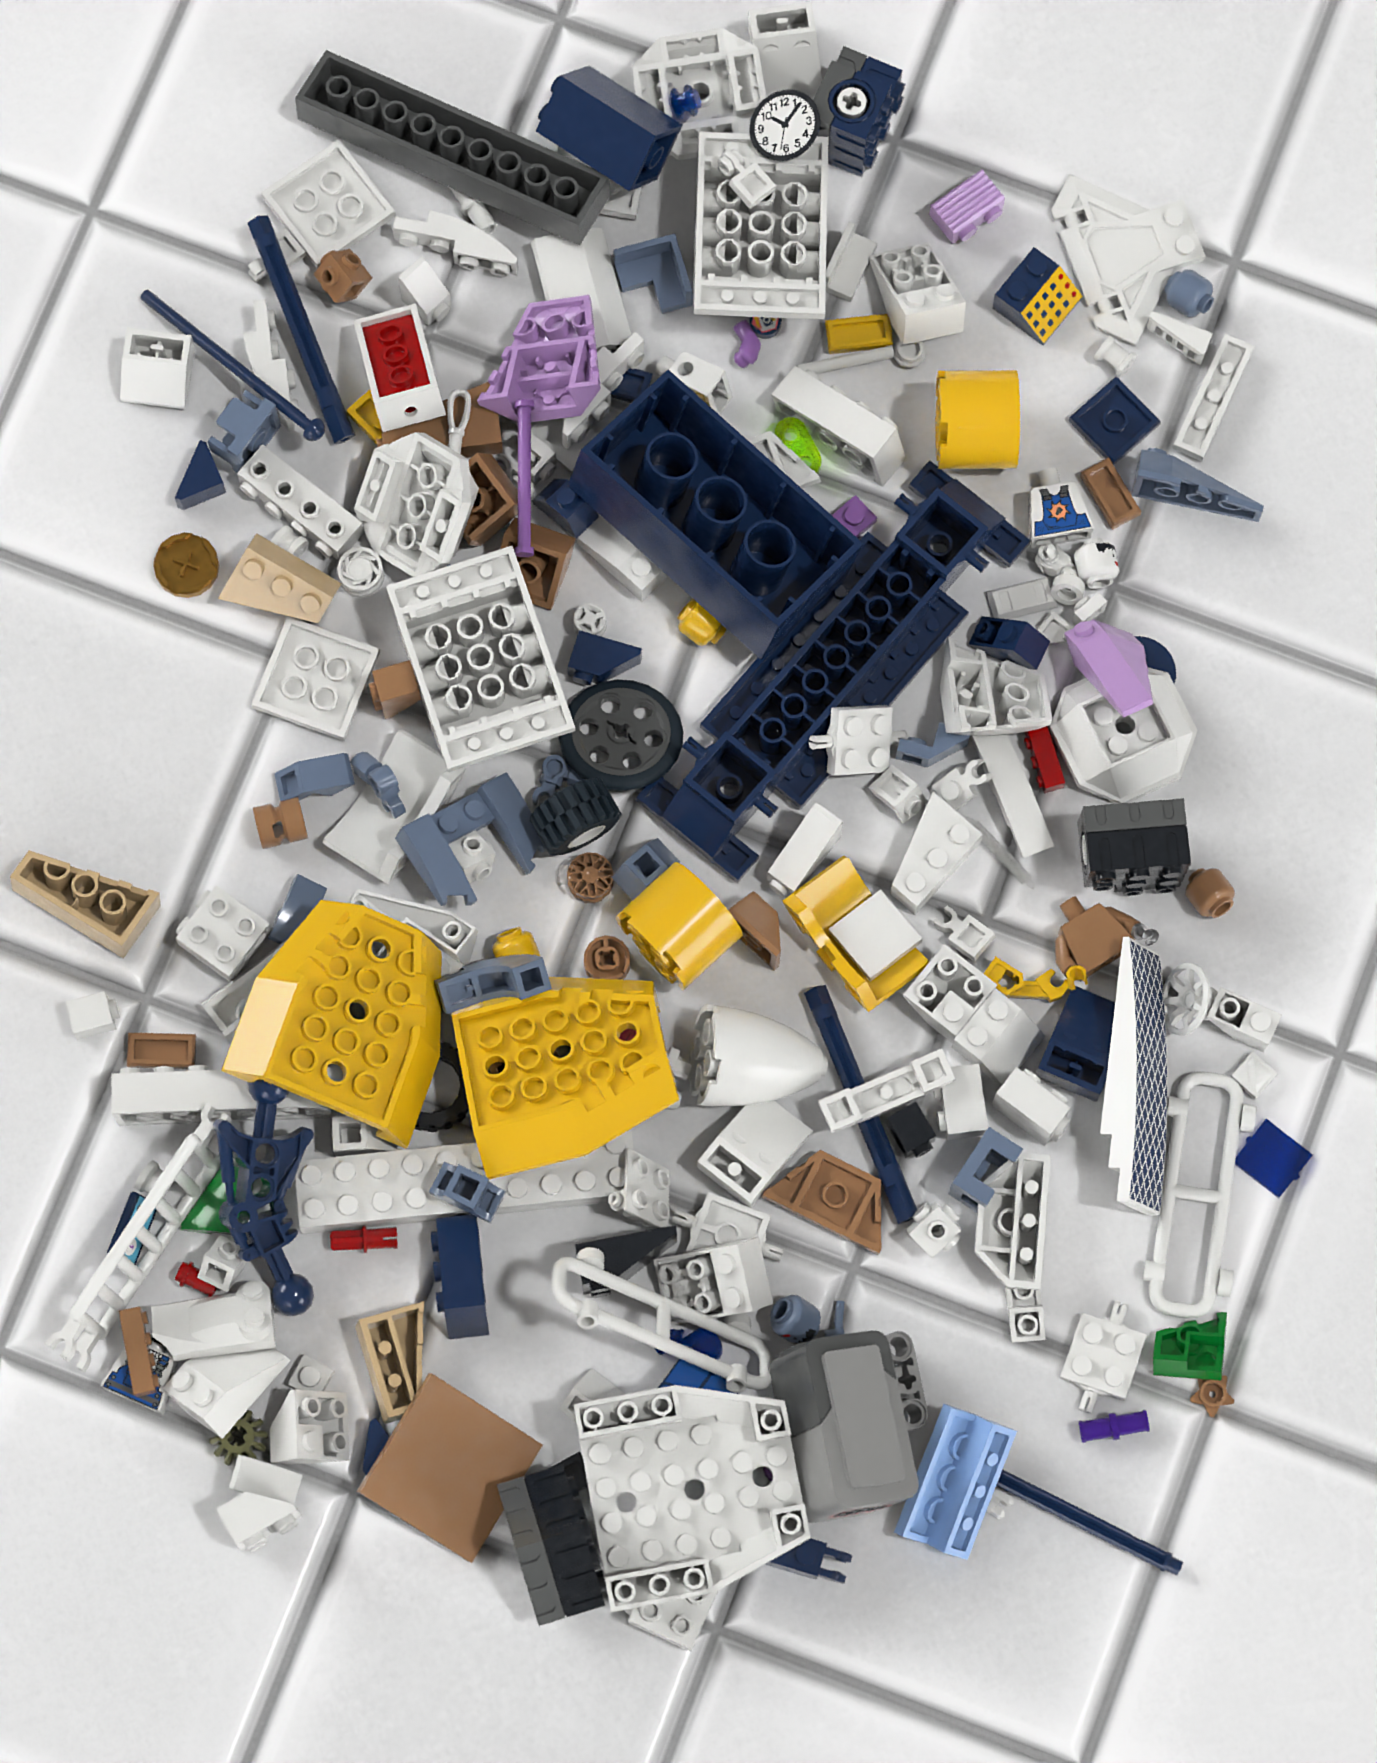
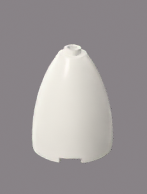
M709 1004L702 1006L697 1015L694 1028L699 1030V1033L695 1037L693 1051L689 1052V1062L692 1063L689 1074V1087L691 1096L698 1097L697 1105L727 1107L764 1103L802 1091L817 1083L821 1076L826 1075L828 1060L827 1056H823L822 1050L808 1038L780 1022L753 1012Z

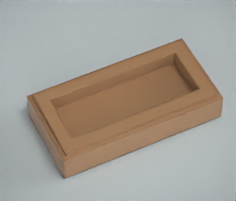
M1109 458L1080 473L1082 481L1112 530L1140 516V508Z
M128 1033L127 1067L155 1068L170 1066L174 1067V1069H188V1066L195 1065L197 1036L196 1034Z

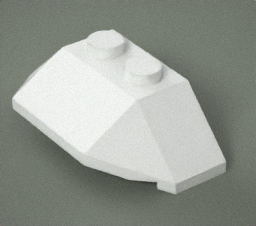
M1021 1152L1015 1162L1008 1160L983 1181L984 1184L994 1189L995 1193L986 1207L978 1203L974 1253L1006 1287L1041 1290L1051 1155Z

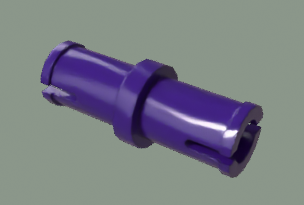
M1146 1410L1116 1415L1114 1412L1108 1413V1417L1078 1421L1082 1443L1111 1437L1114 1441L1119 1440L1122 1435L1145 1431L1150 1432Z

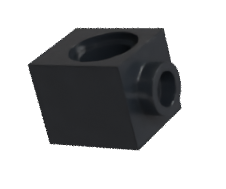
M916 1101L887 1117L885 1124L905 1158L912 1154L918 1158L933 1149L931 1144L935 1142L937 1135Z

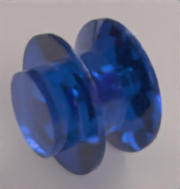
M689 84L684 86L682 93L676 88L671 89L668 99L671 112L679 120L684 118L687 111L692 116H696L698 108H701V98L696 89L693 90Z

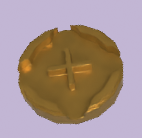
M186 532L172 535L162 542L153 563L156 579L163 589L174 596L184 598L201 595L210 589L218 577L220 566L216 550L211 543L203 537L201 538L193 533Z

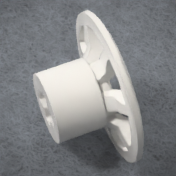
M1184 963L1179 965L1170 973L1164 984L1163 992L1167 1029L1176 1035H1187L1196 1030L1203 1020H1208L1207 1015L1218 992L1209 986L1206 973L1196 964ZM1184 970H1186L1184 975V982L1186 985H1184L1177 977ZM1194 972L1200 978V981L1197 983L1194 982ZM1171 984L1179 993L1178 997L1167 998ZM1167 1005L1177 1006L1178 1009L1172 1012L1169 1019ZM1182 1018L1184 1028L1178 1029L1175 1025Z

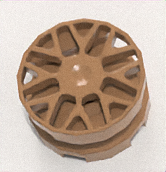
M587 852L578 855L572 860L568 868L567 880L570 892L576 899L578 898L584 901V903L602 901L604 897L610 894L613 888V869L610 862L598 853Z
M601 936L594 939L587 946L584 953V967L589 978L624 980L630 971L629 950L622 940L614 936Z

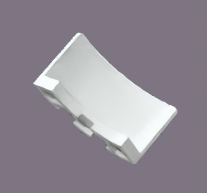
M399 730L395 734L381 763L382 765H388L395 774L400 789L398 796L404 804L406 813L395 819L391 811L386 812L381 799L376 796L372 786L367 784L348 812L323 840L326 846L386 884H389L409 861V858L395 839L400 829L428 813L430 816L435 814L444 803L448 804L466 770L460 768L448 772L442 754L403 730Z

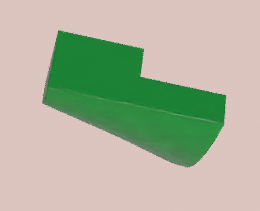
M234 1166L236 1180L235 1182H233L234 1198L236 1195L239 1167ZM221 1168L181 1223L182 1231L212 1234L213 1232L231 1235L229 1229L219 1219L220 1206L227 1201L225 1183H222Z
M1227 1312L1216 1313V1319L1201 1324L1193 1320L1186 1322L1179 1328H1167L1157 1331L1153 1353V1375L1222 1381Z

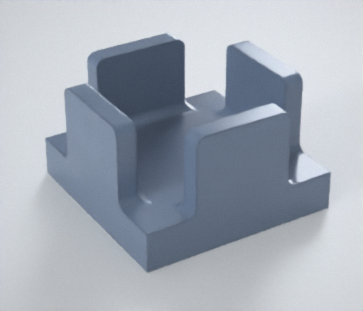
M247 390L242 394L243 402L233 398L216 420L217 425L227 431L222 442L213 436L207 441L210 451L231 464L233 471L237 473L262 444L264 446L268 445L281 427L276 404L266 398L262 401Z

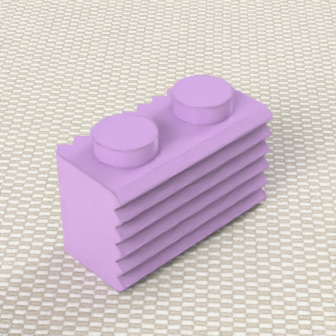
M981 169L930 205L929 215L950 242L954 244L957 240L966 241L971 238L977 231L976 227L983 222L991 223L1003 213L1005 197Z

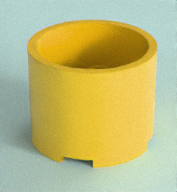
M1017 370L937 371L935 393L938 400H936L935 447L936 461H939L938 469L1017 468L1020 445V392Z
M674 862L615 916L622 931L626 935L630 933L633 935L632 940L640 949L639 952L671 984L678 980V986L681 990H685L743 936L740 926L717 896L695 874L678 862Z

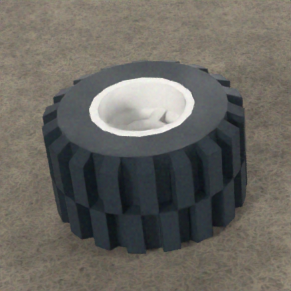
M590 778L571 784L551 795L534 810L530 816V822L548 854L555 856L574 852L599 839L615 826L622 813L601 778Z

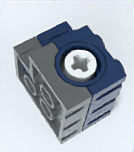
M843 46L837 62L831 61L813 100L820 114V129L817 136L828 137V164L860 177L863 176L866 167L872 169L878 155L876 149L879 141H885L891 127L889 121L892 113H898L904 98L901 96L905 87V83L901 82L903 70L870 56L867 58V55Z

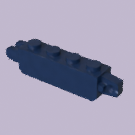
M810 1538L767 1562L766 1565L816 1580L817 1577L844 1584L846 1576L835 1570L821 1568L822 1560L826 1556L841 1563H851L853 1555L827 1547L828 1543Z

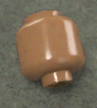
M1200 868L1189 876V884L1186 887L1185 895L1201 916L1217 918L1231 909L1234 903L1235 890L1219 869L1211 868L1205 870Z

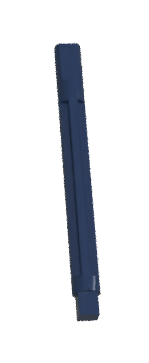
M268 215L256 216L247 222L256 247L279 300L334 444L345 443L355 436L354 430L331 377Z
M826 985L813 987L805 992L804 995L843 1088L852 1089L864 1084L865 1081ZM879 1116L858 1123L898 1224L911 1221L918 1209Z

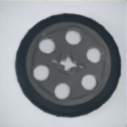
M616 679L604 681L585 689L568 705L575 725V731L559 736L562 754L568 765L581 778H601L608 790L628 791L639 789L659 780L670 771L678 760L683 746L684 734L681 718L674 705L661 692L651 686L633 680ZM607 701H613L620 708L617 712L609 714L604 712L601 706ZM638 707H646L650 709L652 715L647 719H639L633 712ZM585 723H593L597 726L598 731L593 735H585L580 731V726ZM617 731L621 734L626 731L627 738L621 736L617 739L615 738V732ZM656 734L662 738L663 742L657 747H651L644 740L648 735ZM601 750L606 752L609 758L603 763H596L590 758V755L594 751ZM629 756H634L640 759L641 765L636 769H629L624 766L623 760Z

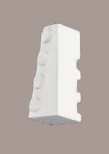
M794 366L771 394L775 407L780 413L809 434L816 430L818 438L825 446L834 452L839 447L851 460L850 464L861 471L865 466L874 473L875 478L873 481L881 487L887 483L906 459L898 434V427L892 420L884 416L879 418L861 401L853 402L847 398V395L835 385L827 386L811 370L803 371Z

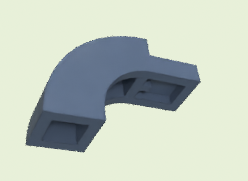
M531 954L508 955L478 961L462 966V971L434 980L443 1012L446 1014L490 999L515 997L523 1000L552 989L544 959Z

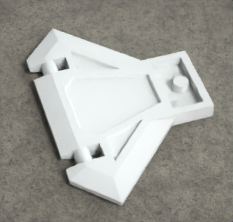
M1069 174L1051 209L1054 221L1064 219L1067 228L1059 231L1086 304L1087 306L1098 305L1101 314L1092 318L1096 329L1136 346L1172 272L1202 262L1206 257L1183 199L1149 210ZM1083 214L1086 222L1079 223L1077 215ZM1114 299L1117 300L1119 307L1115 309L1112 308V305L1110 303V301Z

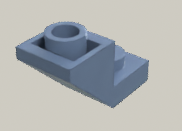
M939 722L933 747L927 746V742L919 738L908 737L907 740L900 738L895 759L928 768L967 747L970 735L946 733L945 724Z
M348 753L297 761L274 773L280 801L298 797L300 801L311 794L333 796L355 784Z

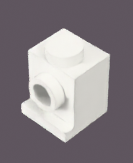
M219 1235L210 1250L204 1254L197 1277L226 1292L230 1290L246 1264V1261L238 1256L241 1248L235 1244L233 1237L226 1238ZM215 1265L226 1270L227 1273L224 1275L212 1269V1267Z

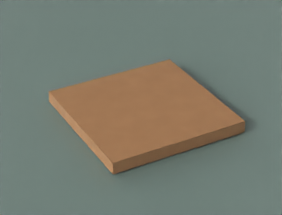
M429 1373L357 1492L472 1563L504 1511L497 1484L524 1477L543 1444L434 1374Z

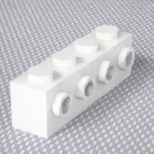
M263 444L237 473L241 484L239 487L251 499L256 497L266 503L264 507L271 515L277 519H280L281 516L291 523L289 526L293 528L294 533L299 537L308 536L316 543L314 547L326 558H330L332 555L339 561L341 556L351 549L365 533L363 523Z

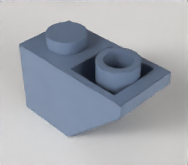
M656 838L646 843L629 857L612 876V879L634 900L674 862L680 863V861L659 838Z

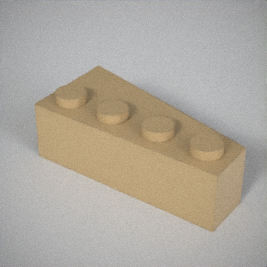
M30 850L10 876L13 891L123 959L161 906L159 892L150 889L146 891L122 880L118 882L100 876V873L91 870L78 869L70 866V863Z

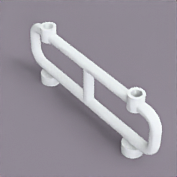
M1193 1072L1186 1075L1179 1083L1176 1097L1169 1096L1167 1116L1173 1117L1162 1191L1161 1211L1158 1219L1153 1261H1145L1143 1280L1150 1281L1149 1298L1153 1306L1160 1312L1172 1316L1199 1318L1206 1315L1213 1308L1216 1296H1231L1234 1271L1220 1269L1239 1131L1253 1133L1257 1106L1243 1104V1091L1239 1083L1232 1077L1224 1074ZM1196 1085L1224 1088L1230 1094L1218 1190L1177 1184L1190 1092ZM1175 1198L1216 1204L1203 1297L1195 1305L1171 1302L1166 1300L1162 1294Z
M584 1248L578 1252L577 1259L565 1257L555 1263L552 1271L553 1295L562 1307L577 1314V1323L580 1327L592 1329L597 1324H600L726 1378V1388L733 1393L743 1392L746 1388L763 1390L771 1384L769 1367L773 1361L772 1354L762 1340L750 1334L751 1319L747 1314L728 1315L724 1318V1322H721L604 1271L605 1257L603 1252L597 1248ZM566 1272H574L657 1308L656 1333L599 1309L598 1303L594 1300L586 1299L580 1301L572 1297L566 1290ZM671 1315L754 1351L759 1358V1377L747 1373L746 1367L742 1364L728 1365L670 1340Z

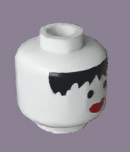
M1090 538L1085 540L1083 546L1076 550L1074 560L1077 575L1084 584H1087L1091 589H1100L1113 583V579L1119 574V565L1114 545L1103 542L1101 538Z

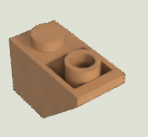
M410 660L372 671L374 682L368 684L375 711L382 710L385 720L394 717L421 700L420 690Z

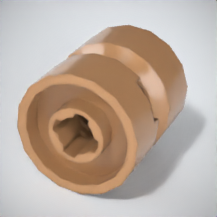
M298 797L282 800L278 807H274L271 803L253 807L262 849L279 846L283 839H287L290 843L308 839ZM278 821L282 822V825H273Z

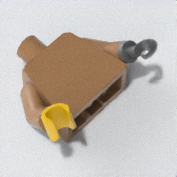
M1074 896L1060 905V909L1069 922L1060 927L1059 936L1055 940V963L1067 978L1069 989L1075 990L1074 981H1084L1085 985H1087V978L1121 957L1123 937L1142 940L1152 936V938L1145 941V944L1150 946L1158 940L1159 933L1155 929H1147L1137 919L1111 906L1104 907L1098 903L1085 911L1077 897Z

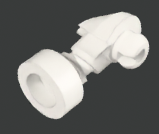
M1045 543L1041 545L1035 556V562L1043 573L1048 576H1055L1052 583L1051 596L1061 604H1077L1083 598L1085 584L1078 577L1076 566L1073 564L1072 559L1061 550L1058 544Z

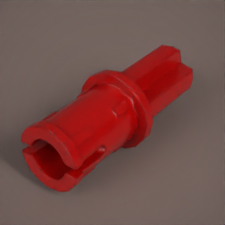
M363 1226V1229L334 1230L330 1233V1247L333 1251L363 1250L364 1253H367V1249H398L397 1239H383L384 1237H397V1227L366 1229V1226Z

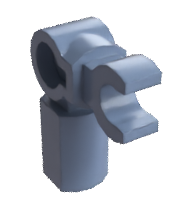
M368 752L356 754L350 762L354 773L372 786L376 796L381 799L386 812L391 811L395 819L406 813L404 804L398 796L400 792L398 781L391 768L386 764L382 765L381 762Z
M559 755L548 756L542 765V774L539 780L542 785L532 795L533 805L537 806L541 796L547 795L550 797L555 794L556 789L561 788L563 780L567 781V785H571L585 779L581 778L567 765L563 757Z

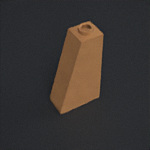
M489 382L467 390L471 396V410L467 426L464 429L465 434L462 437L461 455L466 458L473 457L476 453L492 455L503 453L498 413L480 406L477 402L481 392H487L490 386ZM462 396L456 397L453 405V417L456 427L459 426L464 413L465 399ZM448 399L442 401L446 415L399 429L382 431V438L376 439L377 447L391 444L415 432L426 433L448 447Z

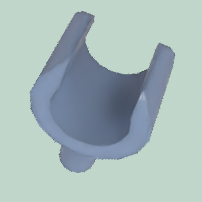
M836 1301L835 1329L825 1330V1337L845 1334L843 1329L844 1301Z

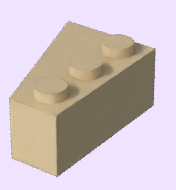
M256 533L218 599L319 623L342 583Z
M424 1301L359 1319L355 1326L384 1424L401 1420L422 1385Z

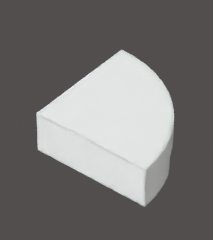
M1051 611L1037 630L1050 640L1049 645H1057L1067 642L1064 632L1073 629L1074 626L1054 611Z

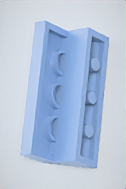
M943 1404L917 1471L919 1486L917 1493L906 1500L894 1533L926 1543L943 1553L968 1560L1017 1431L971 1412Z

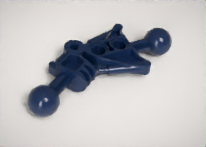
M258 1079L255 1082H247L249 1093L257 1102L253 1135L238 1132L229 1121L217 1119L213 1123V1128L217 1133L222 1183H225L227 1201L220 1206L219 1219L229 1229L235 1244L240 1246L241 1249L238 1252L240 1259L247 1262L258 1257L265 1259L275 1280L271 1296L276 1309L286 1316H297L304 1314L311 1307L314 1292L313 1286L306 1277L293 1273L282 1250V1247L294 1240L298 1234L297 1229H289L293 1224L292 1218H285L288 1209L283 1199L287 1189H291L305 1149L313 1139L314 1133L309 1128L299 1127L288 1135L273 1137L277 1104L288 1096L289 1091ZM261 1144H264L266 1155L258 1161L255 1154L256 1149ZM233 1158L239 1165L235 1198L233 1182L236 1180ZM257 1178H260L262 1188L259 1193L253 1195L251 1191L252 1183ZM269 1203L271 1210L257 1212L258 1209Z

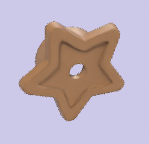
M1225 1375L1222 1376V1381L1198 1379L1199 1390L1190 1398L1192 1403L1204 1405L1210 1417L1216 1415L1220 1406L1231 1405L1235 1401L1227 1393V1376ZM1211 1391L1215 1392V1397L1213 1398L1209 1396Z

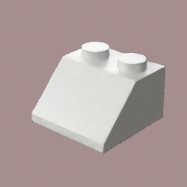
M995 988L954 1038L952 1048L972 1064H979L982 1072L1002 1086L1016 1067L1019 1069L1043 1041L1045 1035L1022 1008Z

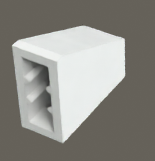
M815 802L767 872V880L770 882L769 887L778 895L785 897L786 894L789 896L803 886L840 839L843 821Z

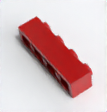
M1048 726L1025 732L1026 738H1024L1026 749L1030 750L1032 754L1030 762L1032 768L1036 769L1038 776H1036L1038 787L1042 788L1044 793L1064 788V776Z

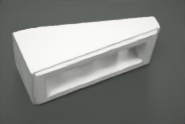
M1155 311L1151 312L1146 327L1189 359L1201 365L1212 337L1211 332Z

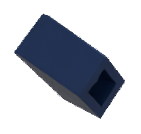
M981 616L968 645L974 649L985 651V654L1002 662L1008 660L1028 669L1037 670L1050 644V640L1028 622Z

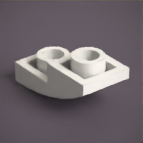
M1005 1286L1011 1342L1046 1340L1041 1290Z
M238 1455L229 1488L241 1493L247 1491L295 1504L302 1475L263 1461Z

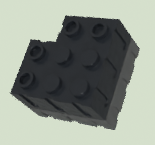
M1184 798L1083 806L1077 825L1084 887H1093L1094 891H1105L1114 887V892H1123L1124 896H1135L1142 894L1143 890L1156 889V893H1170L1176 891V887L1181 886V882H1183L1185 874L1191 865Z
M562 1464L526 1475L525 1479L520 1477L497 1484L538 1625L541 1626L564 1619L565 1615L570 1617L605 1606L602 1592L607 1590L602 1570L595 1572V1570L601 1568L595 1544L588 1546V1544L594 1542L581 1498H573L580 1496L574 1476L567 1477Z

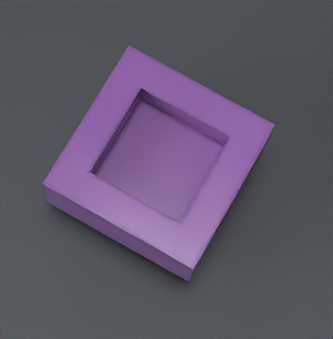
M856 495L832 514L835 519L857 538L877 522V517Z

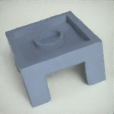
M988 1127L952 1182L948 1194L975 1212L978 1211V1203L986 1207L995 1191L981 1182V1178L991 1163L1001 1167L1008 1160L1015 1162L1023 1148Z

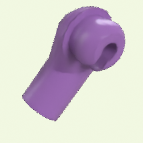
M743 320L733 328L742 342L740 351L734 355V361L739 367L746 368L757 360L761 343L748 321Z

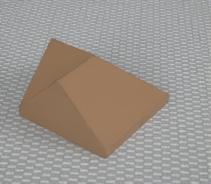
M753 891L733 905L728 911L743 932L740 940L775 971L779 967L781 955L778 912Z

